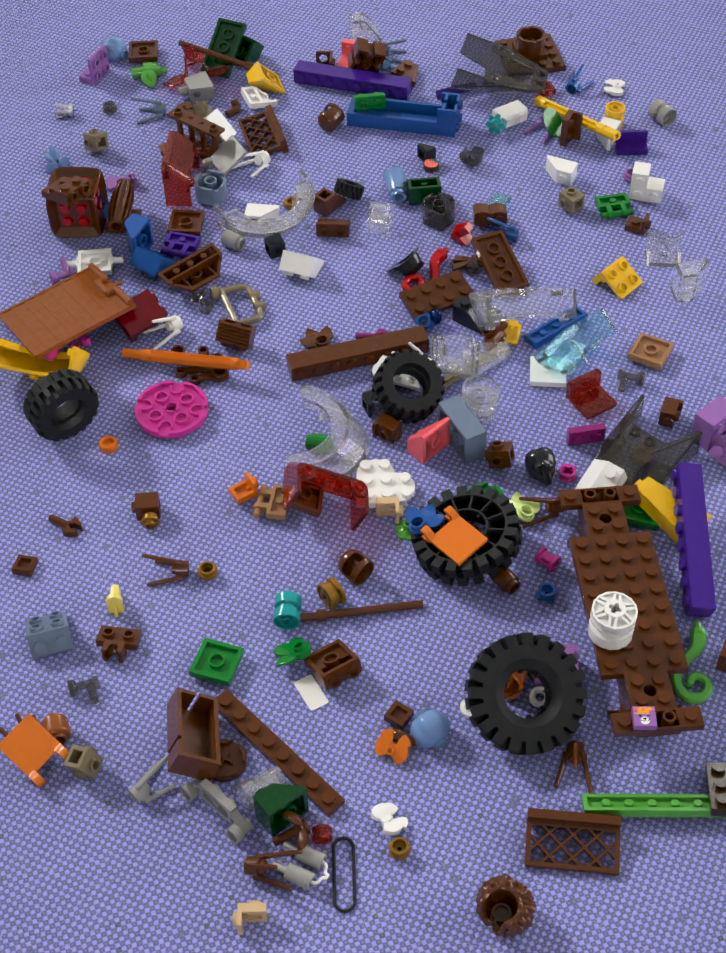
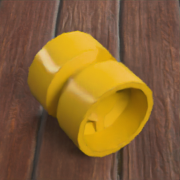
M618 101L607 103L604 117L621 121L620 129H622L625 105Z

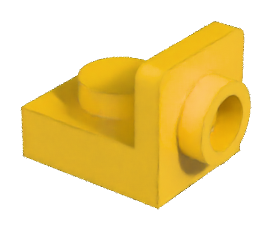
M515 320L506 321L508 326L504 331L507 337L503 343L517 346L522 324Z

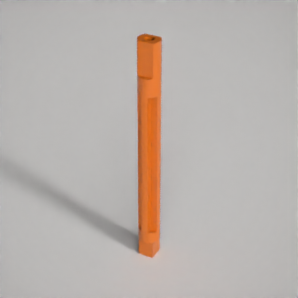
M144 348L141 350L122 349V357L136 358L141 361L228 370H250V361L240 360V358Z

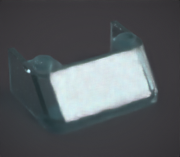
M603 308L562 330L534 358L545 367L561 374L567 373V375H570L578 367L588 362L584 357L587 351L591 350L593 352L597 350L604 339L616 334L618 331Z

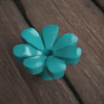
M496 114L495 117L493 115L489 116L490 121L486 122V126L490 127V133L495 131V134H500V130H505L506 126L503 123L506 121L504 118L500 119V114Z

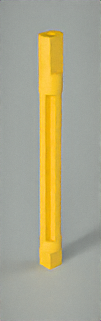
M540 95L534 98L536 106L543 109L553 108L563 118L567 111L571 110ZM583 115V127L612 141L620 139V131Z

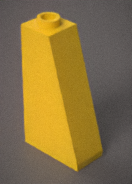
M649 476L643 481L641 479L638 480L634 485L637 484L641 497L639 506L677 544L678 534L675 532L677 519L674 516L675 498L672 497V490ZM707 513V522L712 517L709 513Z

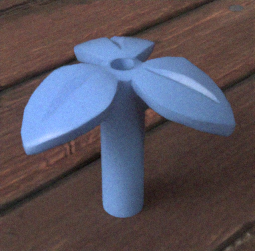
M49 146V153L44 155L45 159L51 161L46 167V173H52L54 169L58 168V164L62 167L68 166V157L63 156L59 159L60 151L54 146Z

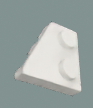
M255 86L241 87V94L250 109L265 108V106L270 104L272 107H277L278 101L276 99H269L268 94L262 92L259 88Z

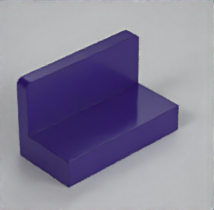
M618 130L621 132V137L615 141L616 155L648 154L647 130Z

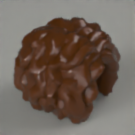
M506 873L483 882L476 897V913L486 926L493 927V933L496 936L502 935L504 938H513L517 934H522L525 929L527 930L528 927L533 925L532 922L535 917L533 912L537 908L531 891L527 890V886L514 880Z

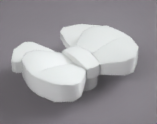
M608 79L605 81V84L610 86L604 87V92L612 96L623 95L624 90L621 87L625 86L624 81L619 79Z
M386 802L374 806L371 810V818L381 822L380 825L383 827L384 834L388 836L397 835L402 829L406 830L408 820L406 817L394 819L392 815L397 812L398 807L393 803Z

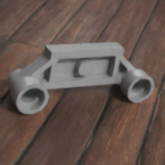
M195 778L190 783L186 782L179 788L185 800L191 802L200 796L231 824L226 829V835L234 844H239L245 838V835L253 829L251 821L246 817L243 818L238 811L236 802L231 797H226L217 784H212L206 778L204 780Z

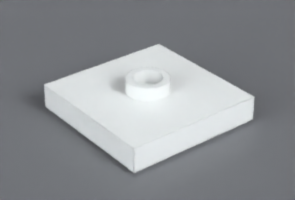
M530 356V386L566 388V357Z

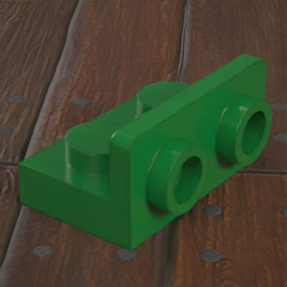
M383 92L353 95L356 111L386 108V96Z

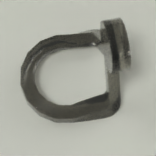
M203 290L200 294L197 292L191 293V301L198 302L200 312L203 315H208L213 308V304L211 301L204 299L206 291ZM202 302L209 304L206 311L202 308Z

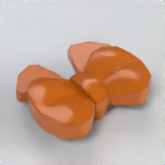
M383 730L381 732L382 736L378 738L375 744L376 754L379 756L388 754L392 756L394 763H404L409 755V747L412 746L410 739L407 735H403L395 744L392 743L394 730Z

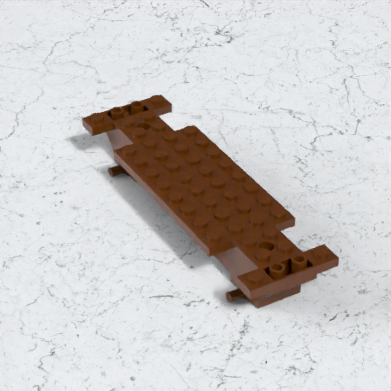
M637 484L558 490L561 511L578 510L579 537H569L567 546L571 550L587 623L589 624L593 601L598 595L605 592L616 591L624 593L632 598L638 609L632 640L626 647L619 650H607L599 647L592 641L601 680L616 679L619 689L620 710L607 711V717L611 721L614 737L635 736L640 738L681 734L683 731L703 730L705 724L700 707H681V704L676 705L668 674L687 673L689 667L650 531L630 532L623 506L640 505L641 503ZM632 706H655L657 729L633 730Z

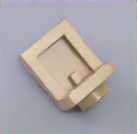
M399 497L376 498V516H395L396 524H400V517H403V505H399Z
M252 900L248 903H237V912H233L232 923L233 927H237L238 935H243L244 922H268L266 902Z

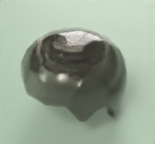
M474 146L471 151L465 148L463 152H460V161L466 166H478L483 160L484 150L477 146Z

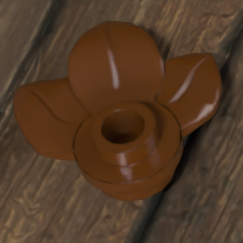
M502 321L498 325L490 324L483 330L485 339L483 342L484 350L488 351L494 344L501 345L505 341L507 334L504 330L508 326L506 321Z
M325 326L320 332L308 328L306 330V338L300 339V343L310 348L331 345L330 340L333 337V332L328 326Z

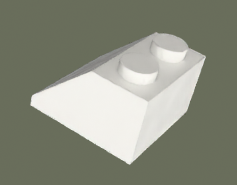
M283 250L279 270L284 271V275L293 277L294 274L300 275L299 278L309 280V277L316 278L325 260Z
M594 459L575 489L623 486L627 480V475L624 469L609 461Z

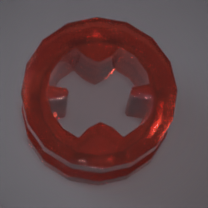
M325 824L314 826L312 828V842L320 845L332 842V827Z

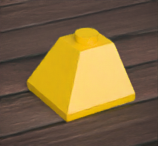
M256 62L246 73L248 83L252 87L256 86L261 90L282 94L286 92L279 75L259 62Z

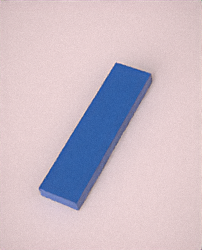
M575 305L524 335V340L534 349H537L588 318V314Z

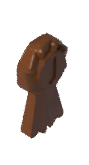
M477 254L471 257L455 255L453 259L454 264H451L453 271L470 266L476 268L483 267Z

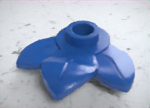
M432 503L421 510L410 507L406 512V519L409 522L408 527L413 534H422L420 530L425 525L431 529L436 528L445 518L443 514H436L435 506Z

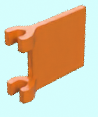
M449 505L444 509V513L447 514L445 519L449 522L443 528L434 533L430 527L425 525L420 532L423 533L421 537L424 541L433 544L460 566L488 541V538L460 517L456 510Z
M29 713L0 742V750L40 788L47 781L38 771L55 753H58L64 760L69 753Z

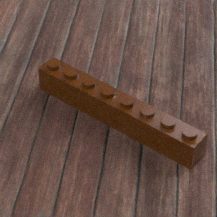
M423 325L290 353L286 354L287 369L292 382L376 364L382 355L391 356L392 351H399L401 353L402 350L408 349L409 352H412L413 349L408 345L409 342L414 344L423 353L429 352V338Z

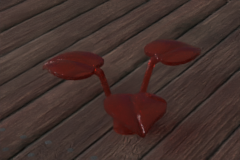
M189 43L182 47L185 54L183 57L185 73L176 75L162 84L168 87L183 84L184 79L189 77L187 76L188 66L195 63H202L208 71V77L221 75L230 68V65H219L209 69L204 63L206 55L196 52L193 43Z

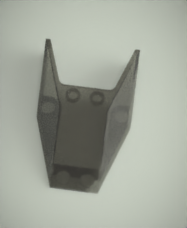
M467 33L460 53L484 67L485 74L482 77L458 68L450 88L488 93H544L549 71L509 47Z
M642 394L604 440L595 459L609 461L624 469L627 480L623 485H634L638 480L641 479L643 481L648 476L663 484L670 478L671 471L678 462L687 463L698 453L703 432L697 431L670 443H663L634 424L642 415L645 395Z

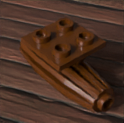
M120 179L112 192L107 212L108 224L106 223L105 232L126 233L124 228L125 220L132 213L142 215V209H132L134 184L129 179Z

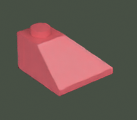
M446 417L412 434L407 439V452L424 464L448 446L450 441V418Z

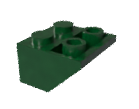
M439 176L407 179L405 181L409 205L441 202V182Z

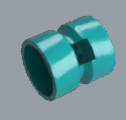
M282 591L276 594L273 623L276 627L291 630L299 626L302 598L298 593Z

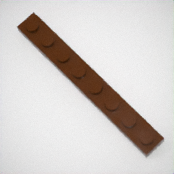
M228 689L216 697L218 698V713L293 785L304 786L307 789L308 799L328 818L345 804V799Z

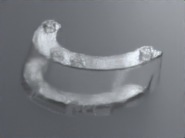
M300 169V182L295 184V190L291 192L292 208L285 214L255 221L241 213L237 208L224 213L218 203L214 205L217 224L224 231L231 230L249 240H264V237L278 233L284 235L296 228L311 211L315 202L314 186L308 176Z
M511 287L469 293V301L478 324L485 327V330H494L495 326H500V322L506 320L519 322L521 318H559V321H570V318L577 317L575 288L525 287L524 290V288L517 289Z
M302 385L300 394L303 408L319 409V420L331 422V429L327 438L317 447L306 452L289 455L285 461L284 474L286 476L292 470L325 483L324 488H329L331 484L337 482L341 484L353 477V473L359 468L360 462L367 459L369 453L368 434L363 424L334 395L311 385Z

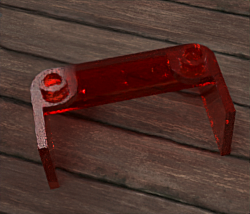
M169 131L161 164L166 206H192L191 187H194V177H191L192 168L200 169L199 157L201 150L196 143L177 131Z
M290 462L284 469V510L289 509L301 493V485L350 499L351 530L355 531L369 514L368 487L363 481L301 462Z

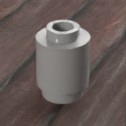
M226 230L221 235L222 245L235 251H242L244 249L246 239L242 235L231 230Z

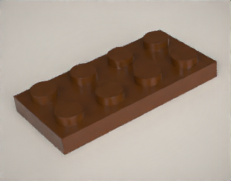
M503 230L471 239V244L497 296L529 287V282Z
M459 269L399 292V298L414 320L424 313H429L432 316L450 309L462 296L475 299V293Z

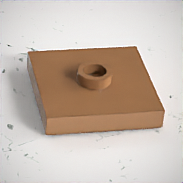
M640 333L629 351L627 359L661 371L674 348V343Z

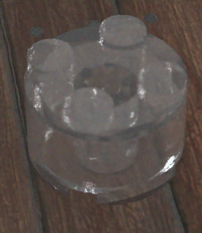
M371 201L366 225L367 234L389 237V227H391L392 215L389 214H393V204Z

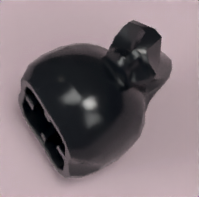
M541 447L531 450L526 454L525 468L533 479L538 480L545 486L552 484V478L556 469V459L550 448Z

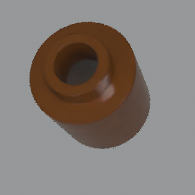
M498 566L500 575L492 580L505 593H515L521 586L519 578L509 568L505 570Z

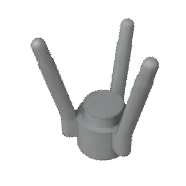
M166 754L160 761H156L145 775L128 790L131 797L138 804L143 801L148 804L153 799L176 788V785L173 784L152 795L149 794L152 789L147 784V781L168 760L169 754Z

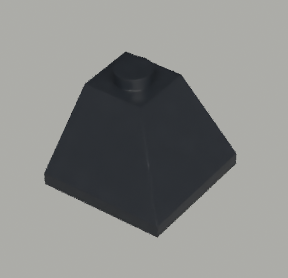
M462 296L453 304L452 320L482 334L483 330L492 324L500 316L501 312L472 298Z

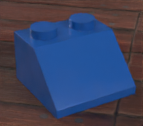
M132 213L124 222L126 240L128 241L131 255H133L136 245L150 249L154 244L150 218Z
M136 245L129 264L135 267L134 270L141 273L145 271L148 273V277L157 279L159 272L178 261L155 250Z

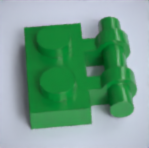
M626 193L595 197L594 203L598 211L602 212L600 213L601 219L626 218L628 215L634 214L633 208L627 209L630 208L631 202Z

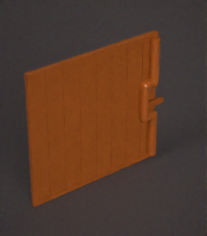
M90 263L88 268L1 311L0 319L37 360L137 306L133 299L118 287L122 284V281L112 283L96 265Z

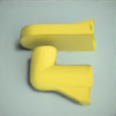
M113 584L110 587V595L106 598L109 614L114 613V617H119V613H124L125 610L120 588L117 584Z

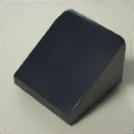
M418 143L417 157L423 162L428 158L436 159V147Z
M372 390L362 393V407L369 418L372 417L375 403L373 399L375 392H372Z

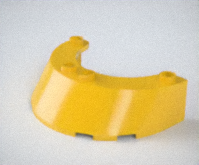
M0 338V369L28 375L29 379L39 381V378L42 376H47L52 371L58 372L59 369H70L81 373L90 357V354L85 350L73 346L72 349L68 348L67 352H57L56 359L52 361H47L43 356L36 360L25 346Z

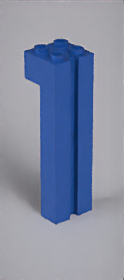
M442 92V105L386 99V108L356 111L352 96L347 111V126L455 137L456 131L460 129V122H462V113L460 112L463 107V100H460L461 94Z

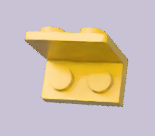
M621 256L591 279L595 285L600 281L602 283L607 282L620 300L643 283L624 256Z

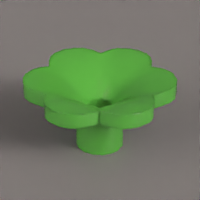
M406 520L401 521L400 525L395 526V532L398 539L411 541V532L408 527L409 522Z

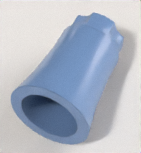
M399 167L389 168L385 171L383 179L394 203H401L407 198L405 172Z

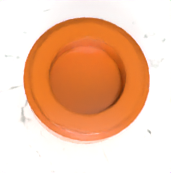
M114 436L101 438L99 441L100 450L105 454L115 452L118 449L117 439Z

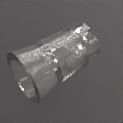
M275 766L235 784L234 789L244 808L252 812L255 809L253 796L260 788L267 787L271 783L287 784L282 770Z

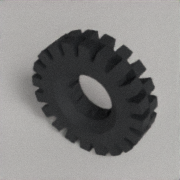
M466 485L456 487L457 495L453 496L450 489L441 492L443 501L434 496L427 501L428 505L434 504L436 514H443L444 516L447 515L444 513V509L450 505L465 521H476L483 524L485 530L483 535L488 538V541L460 566L433 544L424 541L421 537L423 533H411V541L421 568L424 572L428 571L430 577L435 580L440 577L442 583L452 585L456 578L458 586H468L469 577H473L476 585L485 582L484 573H487L493 579L500 575L498 566L506 570L512 564L511 557H517L520 551L519 545H522V530L516 508L503 493L498 496L497 490L490 487L484 493L483 486L473 485L471 492L468 493ZM444 518V521L438 527L431 530L437 533L449 521Z
M533 633L506 636L483 649L477 655L478 659L470 666L468 671L470 677L465 680L464 691L468 692V698L464 699L466 710L470 709L472 714L469 719L474 727L478 726L480 729L479 735L486 742L491 741L494 743L493 747L501 751H509L510 754L535 755L552 751L555 747L562 746L570 739L568 737L570 734L576 733L581 725L578 722L579 718L585 716L587 706L583 705V700L588 699L587 687H582L581 681L586 680L583 670H577L575 664L578 661L572 653L567 655L564 652L566 647L558 641L551 642V637L542 634L533 635ZM516 671H518V674L523 673V671L530 672L535 675L534 678H538L543 684L545 702L543 706H540V712L534 717L527 715L526 718L516 715L515 711H511L505 702V684L510 681L508 678Z

